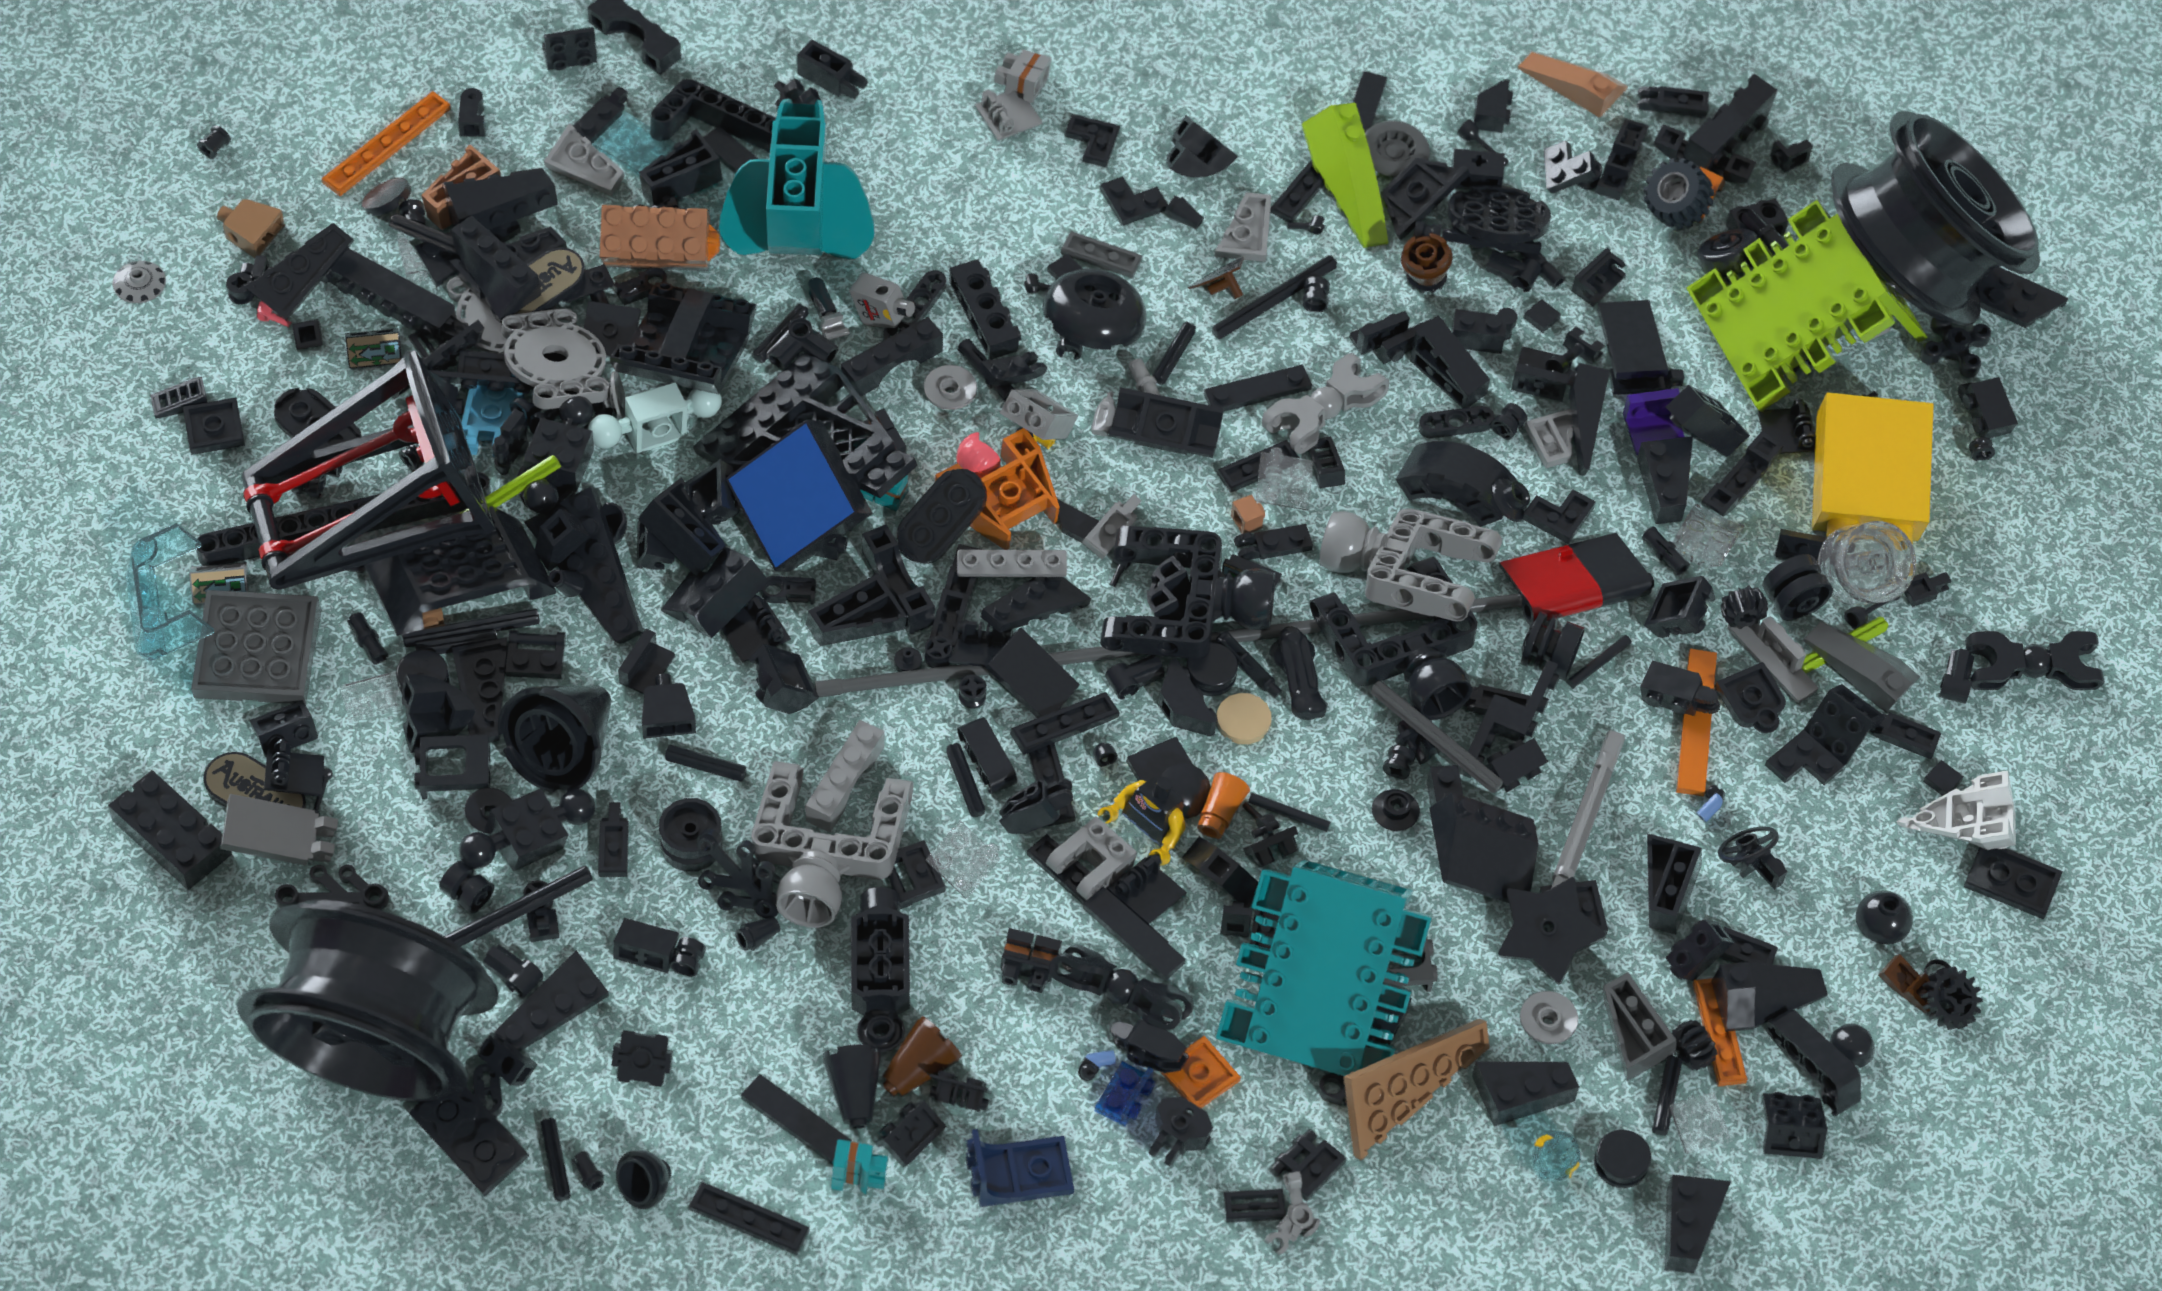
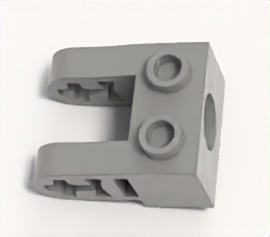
M1096 816L1058 846L1049 855L1046 865L1056 874H1060L1080 858L1090 862L1095 869L1085 876L1077 887V892L1088 900L1103 886L1105 888L1109 887L1134 866L1137 851Z

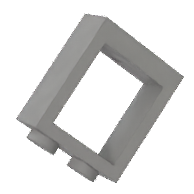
M1036 389L1011 390L1000 411V414L1043 440L1066 439L1079 416ZM1049 406H1053V411L1049 410Z

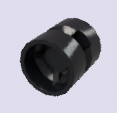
M461 860L454 863L445 872L440 881L439 889L451 899H457V903L473 914L478 912L490 900L494 892V884L481 874L476 875V870L466 866Z

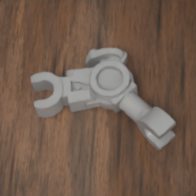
M1300 1171L1283 1175L1285 1187L1289 1191L1291 1205L1288 1206L1287 1215L1276 1226L1279 1231L1268 1234L1264 1240L1266 1244L1271 1243L1275 1238L1280 1241V1247L1275 1252L1277 1255L1285 1253L1289 1246L1288 1241L1294 1242L1303 1229L1306 1228L1307 1230L1302 1233V1236L1308 1237L1314 1234L1320 1224V1219L1313 1218L1312 1210L1307 1206V1202L1303 1203Z

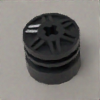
M1540 611L1526 634L1522 646L1520 664L1528 667L1532 657L1535 656L1536 660L1533 669L1538 671L1544 661L1550 660L1558 664L1557 674L1560 675L1561 680L1565 681L1576 658L1585 628L1567 621L1560 632L1556 630L1558 618L1553 616L1547 627L1545 623L1548 614Z

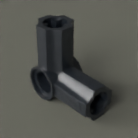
M796 318L790 322L788 331L770 348L766 356L779 369H785L801 351L826 363H830L838 352V346L815 331L807 319ZM801 333V334H805V335H803V336H797L796 334Z

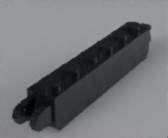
M349 248L321 280L324 283L329 282L344 294H350L358 298L364 305H370L378 309L386 317L391 316L400 321L405 327L413 328L416 331L420 330L422 335L429 340H435L436 338L441 342H445L446 339L451 340L460 331L467 328L465 324L456 318L454 304Z

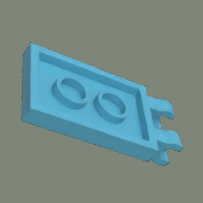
M477 385L476 389H469L462 426L472 455H477L479 440L492 441L493 446L495 438L501 435L500 427L512 413L510 403L516 398H524V393L515 392L514 388L493 391L489 390L488 386Z

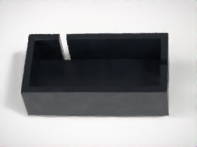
M153 770L132 785L134 790L132 793L127 789L108 805L113 822L188 891L232 855L231 851L220 849L223 834L211 823L208 825L207 819Z

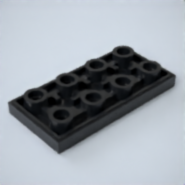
M1650 300L1598 303L1597 310L1615 379L1629 380L1632 378L1668 376V366Z

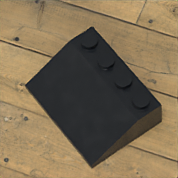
M1453 792L1429 807L1443 883L1509 903L1508 888L1531 892L1539 844L1534 819Z

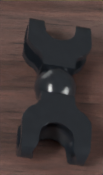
M1997 631L1974 632L1965 639L1966 649L1971 654L1984 656L1991 665V667L1979 668L1973 673L1970 680L1974 690H1999L2009 680L2020 679L2022 674L2030 678H2039L2046 674L2047 679L2059 680L2064 686L2072 690H2096L2105 683L2101 669L2086 666L2079 658L2080 655L2091 654L2097 648L2099 640L2094 632L2072 631L2064 636L2063 640L2059 643H2050L2047 649L2043 645L2038 644L2027 645L2023 648V643H2013L2005 635Z
M1071 945L1064 953L1052 959L1050 963V975L1056 981L1073 989L1092 992L1099 996L1105 993L1107 999L1113 1004H1128L1127 1009L1137 1013L1145 1022L1164 1030H1172L1177 1027L1181 1020H1184L1192 1013L1194 1008L1193 999L1188 993L1173 986L1152 982L1145 978L1139 981L1137 976L1130 970L1116 969L1117 966L1108 962L1101 954L1082 945ZM1072 953H1078L1081 957L1074 956ZM1060 962H1062L1063 968L1070 972V974L1066 975L1060 972ZM1173 1000H1181L1185 1005V1010L1182 1011L1181 1006ZM1163 1017H1167L1173 1020L1169 1022L1164 1020Z

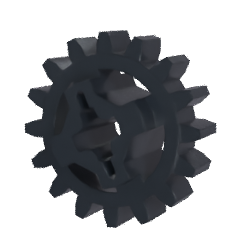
M1955 966L1948 969L1944 967L1928 976L1930 981L1922 985L1927 990V993L1922 994L1921 998L1926 999L1928 1003L1923 1006V1009H1930L1931 1014L1928 1018L1930 1020L1937 1018L1938 1027L1946 1025L1947 1030L1961 1029L1967 1027V1024L1975 1022L1974 1015L1981 1013V1009L1977 1007V1004L1983 1002V999L1976 995L1981 988L1972 985L1975 981L1974 977L1966 978V970L1957 972Z

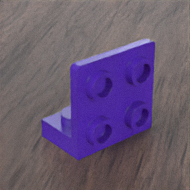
M1678 388L1627 395L1623 417L1637 456L1641 442L1685 437L1682 427L1679 428L1669 418L1672 414L1666 408L1680 393Z

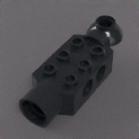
M875 887L861 894L860 913L851 917L852 1010L864 1015L858 1023V1039L862 1044L870 1045L871 1051H875L876 1046L880 1047L881 1053L890 1052L895 1049L904 1039L905 1026L898 1015L910 1009L909 916L900 912V895L898 892L886 887ZM885 1033L886 1035L878 1036L876 1034Z

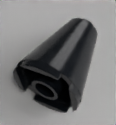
M867 1044L846 1045L837 1047L838 1053L830 1055L829 1049L822 1054L823 1064L844 1124H848L851 1129L865 1128L867 1123L873 1120L881 1061L880 1047L876 1046L875 1051H871V1046Z

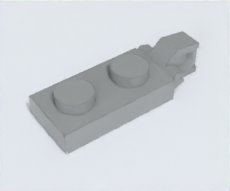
M1133 494L1124 505L1120 501L1115 503L1082 543L1103 560L1115 546L1117 529L1122 526H1132L1137 520V515L1133 511L1142 500Z

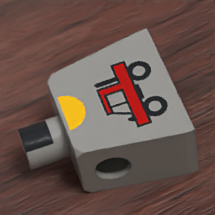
M862 272L849 289L861 321L866 326L895 328L904 316L911 317L914 313V303L904 299L900 286L894 282Z

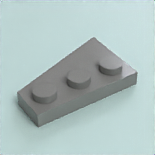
M570 123L544 160L546 168L611 196L625 177L624 171L604 153H600L594 148L591 142L576 132L575 127Z
M1245 193L1230 226L1227 227L1221 243L1218 244L1215 250L1214 257L1231 259L1244 257V260L1266 262L1271 195Z

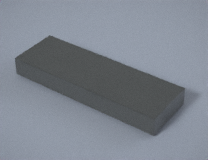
M1070 231L1061 249L1062 255L1068 253L1074 259L1132 279L1143 256Z

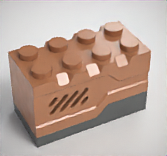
M602 205L600 259L607 268L650 269L657 267L663 270L709 271V261L720 251V234L711 225L708 209Z

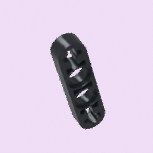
M931 270L924 274L906 299L907 301H912L915 305L912 315L915 320L911 323L901 321L895 328H884L883 341L890 338V335H895L898 332V327L900 328L899 332L926 317L946 289V276L944 273L938 270ZM936 280H938L939 284L935 283L932 286L931 291H929L930 282H935ZM923 297L928 302L924 305H919L914 300Z

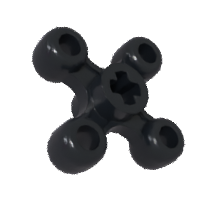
M1932 317L1930 322L1931 331L1940 335L1942 341L1939 343L1935 341L1926 342L1920 351L1921 361L1926 365H1934L1940 358L1945 356L1950 360H1957L1959 362V371L1964 377H1975L1980 371L1981 360L1977 355L1971 354L1969 348L1972 346L1977 348L1986 346L1991 338L1990 328L1980 323L1973 326L1971 331L1967 332L1963 328H1953L1952 322H1944Z

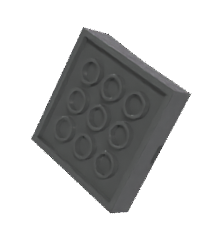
M207 590L191 687L194 698L233 701L258 700V702L287 704L303 700L306 705L322 612L318 596Z

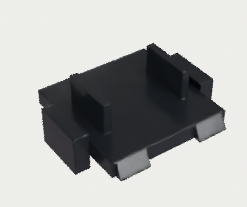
M623 1030L621 1042L615 1043L613 1046L611 1064L614 1067L618 1066V1081L630 1083V1080L650 1082L651 1086L662 1087L665 1073L670 1074L673 1063L674 1050L668 1049L669 1037L657 1034H639L634 1031Z

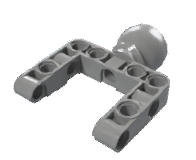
M1415 509L1400 510L1387 534L1381 533L1376 526L1370 529L1367 522L1354 513L1334 511L1324 532L1320 551V566L1337 573L1352 572L1360 567L1363 572L1368 571L1365 596L1370 601L1428 616L1462 621L1467 617L1475 600L1474 593L1469 588L1445 582L1438 578L1406 571L1404 567L1406 563H1410L1416 549L1420 548L1439 552L1441 555L1457 559L1488 563L1495 559L1501 547L1502 538L1494 530Z
M773 762L752 830V843L756 848L755 858L759 861H769L772 864L792 867V870L784 875L779 882L776 893V907L785 919L796 925L808 928L828 926L839 913L842 902V891L839 885L840 874L870 879H884L891 874L912 800L913 781L894 778L886 779L883 791L879 792L872 816L873 827L870 836L867 835V838L838 833L829 835L816 833L812 829L790 826L802 785L804 769L798 764Z

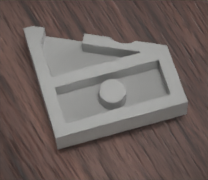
M1571 409L1526 421L1524 428L1545 468L1570 462L1573 437Z

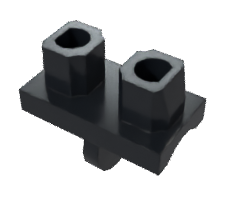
M795 78L788 84L781 81L774 84L775 89L780 92V99L776 101L777 111L781 101L785 98L790 99L793 104H815L817 100H821L816 89L810 87L805 91L803 84Z
M1404 720L1398 723L1397 730L1400 734L1395 739L1396 744L1412 750L1420 765L1428 762L1432 755L1440 753L1438 748Z
M1265 817L1257 820L1258 828L1251 831L1254 839L1262 836L1263 840L1243 848L1245 855H1252L1257 866L1260 868L1275 861L1269 848L1274 844L1277 845L1282 857L1298 851L1294 835L1299 833L1296 826L1274 834L1273 830L1280 828L1278 821L1275 820L1269 823Z

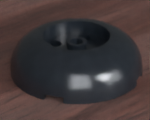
M1077 269L1061 275L1050 285L1043 301L1044 317L1049 318L1053 323V329L1067 340L1084 347L1111 350L1112 345L1122 344L1124 347L1129 346L1141 337L1146 324V307L1135 287L1122 277L1100 269Z

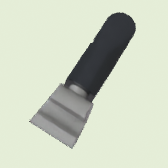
M818 277L810 279L808 282L809 296L821 319L823 336L831 340L850 334L848 328L843 324V315L841 312H837L824 281Z

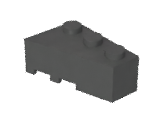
M1629 972L1603 986V1000L1626 1081L1640 1075L1667 1059L1668 1056L1676 1053L1675 1037Z

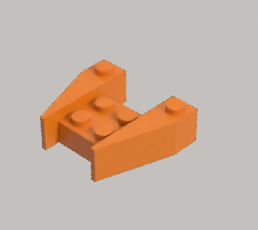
M1025 428L1002 440L1000 456L1006 465L981 478L987 490V501L983 511L970 525L971 528L1004 550H1008L1010 547L1011 532L1009 529L1043 511L1053 524H1056L1058 521L1060 506L1041 448ZM957 463L936 474L935 481L946 471L962 469L961 466Z

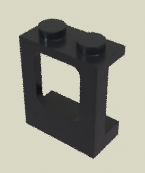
M489 735L420 737V748H415V764L420 765V773H415L414 781L415 790H420L422 799H428V791L490 788L491 748ZM462 748L466 751V767L463 774L428 775L429 750Z

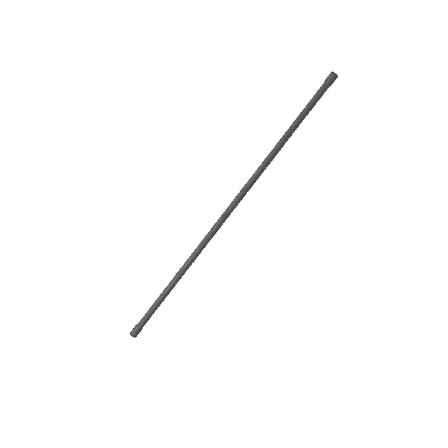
M1519 593L1477 598L1474 600L1470 610L1472 613L1514 607L1522 608V597ZM1400 608L1353 614L1360 627L1432 618V616ZM1315 619L1273 624L1270 629L1250 630L1248 628L1226 630L1238 643L1279 638L1281 631L1287 626H1296L1303 634L1322 632ZM1223 631L1212 632L1211 643H1216L1217 636ZM1102 646L1048 653L1059 665L1146 655L1111 651ZM958 664L848 679L837 678L815 681V689L820 698L848 692L958 679L968 675H989L991 673L985 667Z

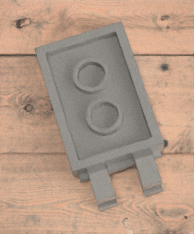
M230 794L227 801L220 849L300 865H306L309 859L312 861L330 862L334 854L335 844L325 841L315 842L316 836L333 837L334 832L337 830L338 819L327 816L319 817L315 810Z

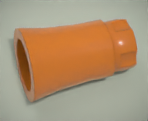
M1217 772L1214 774L1211 789L1197 826L1203 835L1216 839L1222 838L1225 829L1229 827L1240 804L1250 792L1246 782L1229 773Z

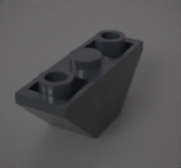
M1176 658L1172 659L1160 691V708L1174 727L1206 736L1215 735L1216 723H1218L1215 711L1212 708H1208L1205 704L1203 693L1199 687H1194L1187 668L1181 666Z
M1199 836L1182 856V859L1232 899L1244 902V908H1250L1254 901L1258 881L1226 853Z

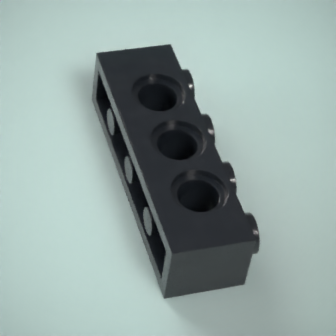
M979 259L950 267L949 283L988 359L993 360L1017 352L1019 341H1021L1020 330L1017 326H1013L1008 307H1003L1000 292L997 287L992 286L988 269L982 267Z

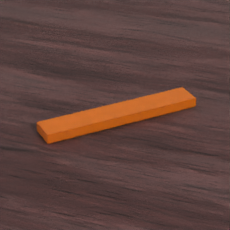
M432 91L322 177V183L337 195L342 196L451 109V104Z
M1690 649L1688 653L1687 670L1699 673L1703 686L1710 687V689H1714L1717 653ZM1696 711L1695 716L1683 714L1676 786L1677 793L1704 797L1712 714Z

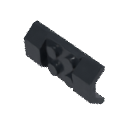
M1120 387L1113 423L1109 430V437L1133 441L1137 445L1185 455L1191 453L1213 458L1221 430L1224 408Z

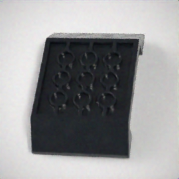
M656 282L648 294L646 315L628 345H617L610 357V363L615 371L669 384L676 382L678 386L720 394L747 345L757 304L749 303L744 299H731L713 293V304L706 314L705 325L698 335L697 346L689 360L682 356H669L661 354L660 350L675 313L688 288L676 287L666 282Z
M491 506L488 508L495 529L488 535L482 533L460 536L363 565L396 635L399 636L424 629L422 614L424 612L522 586L530 601L556 594V589L549 583V575L534 551L535 548L520 520ZM402 530L390 532V533H387L386 535H389V534H392V533H395V532H399V531H402Z

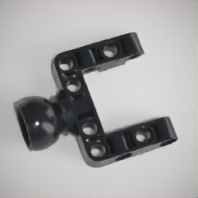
M1122 526L1117 529L1113 553L1116 559L1123 562L1160 566L1166 559L1174 556L1184 568H1191L1190 595L1187 594L1185 615L1181 621L1162 620L1159 617L1132 615L1105 618L1100 644L1103 648L1111 651L1196 659L1202 658L1209 653L1213 624L1221 616L1224 620L1232 617L1236 623L1250 630L1270 629L1274 604L1275 572L1264 568H1251L1240 572L1235 578L1231 573L1225 576L1221 572L1222 541L1216 533L1137 526Z
M1434 556L1410 564L1407 567V571L1453 583ZM1335 592L1310 600L1309 604L1313 618L1350 679L1355 684L1369 686L1377 681H1383L1404 674V679L1408 683L1407 690L1410 704L1428 720L1445 718L1455 713L1469 700L1472 686L1465 669L1453 660L1447 659V657L1468 650L1475 644L1478 622L1471 610L1462 621H1452L1432 616L1434 622L1420 626L1416 631L1402 636L1398 634L1371 644V642L1368 643L1360 631L1359 623L1346 603L1343 604Z

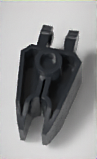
M1062 778L1048 785L1045 780L1039 779L1007 800L999 811V814L1002 816L999 820L1001 825L1009 834H1026L1056 822L1060 817V809L1073 801L1071 781Z
M1143 1019L1138 1020L1135 1025L1123 1023V1021H1116V1023L1111 1025L1110 1032L1115 1037L1113 1038L1116 1047L1121 1048V1050L1126 1051L1128 1060L1135 1065L1163 1073L1181 1071L1189 1058V1055L1185 1052L1186 1046L1175 1034L1149 1024Z

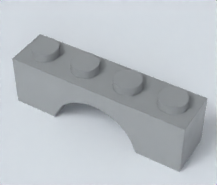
M859 720L805 805L806 822L830 833L832 832L845 811L848 798L856 781L867 768H872L884 749L883 730Z

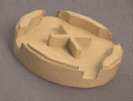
M1237 693L1228 696L1221 702L1217 710L1218 723L1216 725L1220 733L1237 744L1258 742L1264 738V735L1267 734L1271 727V711L1267 703L1260 697L1250 693Z

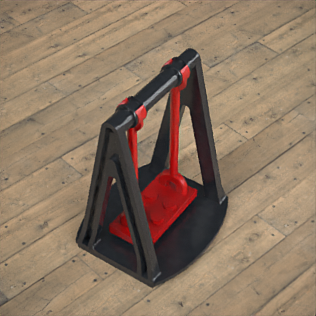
M416 351L405 352L404 357L391 370L245 470L241 476L244 486L243 497L247 502L246 508L252 516L259 542L258 553L262 559L261 565L267 572L270 586L276 590L302 584L456 537L482 533L488 535L495 529L460 417ZM410 385L412 395L405 398L408 411L397 417L393 428L315 450ZM413 444L420 445L416 450L421 461L425 464L363 507L295 540H281L272 508L280 500L283 493L342 465ZM443 494L447 502L452 506L461 502L460 495L469 511L345 547L416 497L426 499Z

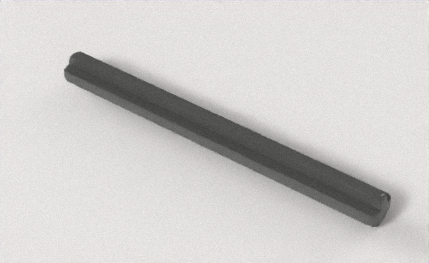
M1377 681L1372 686L1371 694L1491 793H1495L1501 788L1502 779L1385 683Z

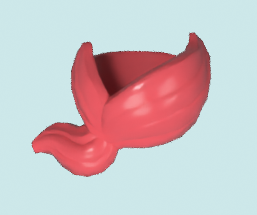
M979 432L969 434L960 443L956 461L962 469H968L982 478L1001 468V461L998 454L990 446L979 440Z

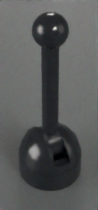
M1471 119L1466 120L1458 129L1457 135L1463 140H1476L1488 152H1496L1478 136L1479 128ZM1506 157L1504 160V167H1506L1509 164V160Z
M1893 590L1890 596L1866 609L1861 606H1854L1846 610L1844 613L1845 621L1854 630L1867 623L1870 612L1892 600H1899L1901 597L1900 592Z

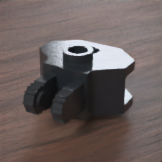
M1183 1097L1163 1098L1156 1107L1155 1115L1159 1136L1151 1146L1148 1154L1156 1157L1164 1145L1171 1148V1151L1166 1155L1164 1163L1171 1167L1180 1154L1184 1155L1186 1151L1205 1150L1211 1142L1210 1134L1213 1131V1126L1207 1111ZM1186 1110H1190L1193 1115L1189 1114Z

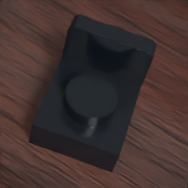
M1806 139L1798 144H1792L1787 149L1777 140L1773 142L1770 157L1773 164L1779 166L1786 173L1809 161L1813 145Z

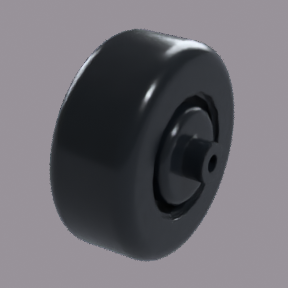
M1732 229L1721 232L1706 240L1700 246L1697 253L1704 274L1706 275L1716 268L1723 278H1727V273L1731 270L1738 275L1743 273L1740 264L1744 261L1752 268L1753 265L1743 249L1758 240L1756 233L1749 229Z

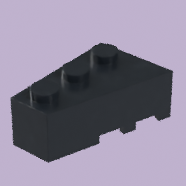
M697 129L691 132V137L685 142L675 144L674 150L668 155L659 156L639 172L643 196L651 206L663 202L662 198L667 195L671 196L674 194L676 200L723 181L720 158Z
M1693 436L1641 442L1637 461L1656 524L1682 521L1687 505Z
M1647 833L1649 928L1676 935L1702 866V848Z
M1476 1062L1472 1078L1494 1126L1574 1102L1579 1090V1084L1568 1062Z
M1672 1174L1667 1187L1664 1270L1695 1273L1731 1181Z

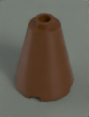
M924 1016L916 1021L882 1075V1078L885 1080L882 1086L893 1097L897 1093L901 1097L905 1096L932 1079L930 1074L938 1075L939 1070L944 1071L959 1062V1059L962 1057V1054L949 1038L946 1039L940 1033L941 1030Z

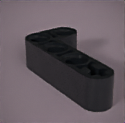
M1789 1009L1766 1023V1031L1776 1045L1821 1085L1822 1102L1831 1108L1833 1116L1839 1115L1861 1101V1076L1857 1067L1797 1011Z

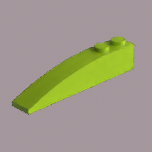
M1356 103L1330 105L1302 123L1303 133L1316 172L1320 173L1325 180L1324 185L1327 190L1333 193L1340 211H1344L1348 218V224L1362 247L1388 244V236L1378 182Z

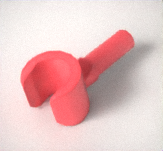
M262 301L259 302L257 308V318L259 320L267 322L271 320L288 328L290 327L291 321H285L282 317L272 313V309Z

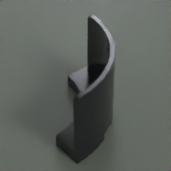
M1432 441L1416 445L1396 478L1397 483L1409 501L1418 498L1441 500L1442 497L1451 499L1456 502V506L1467 512L1479 527L1499 521L1504 516L1493 498L1492 487L1497 479H1508L1512 482L1518 480L1502 463L1489 454L1472 446L1450 441Z

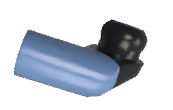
M1711 785L1706 790L1705 794L1709 800L1696 812L1704 822H1707L1721 808L1724 801L1725 792L1723 789H1719L1717 785Z
M1109 1050L1087 1054L1078 1068L1079 1077L1084 1081H1090L1095 1078L1102 1066L1116 1064L1114 1051Z

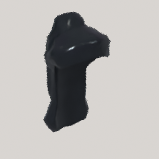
M1287 626L1281 631L1279 639L1271 645L1269 655L1274 663L1287 675L1291 695V710L1294 716L1303 720L1322 718L1327 712L1328 703L1322 698L1318 690V678L1313 661L1315 647L1296 626Z

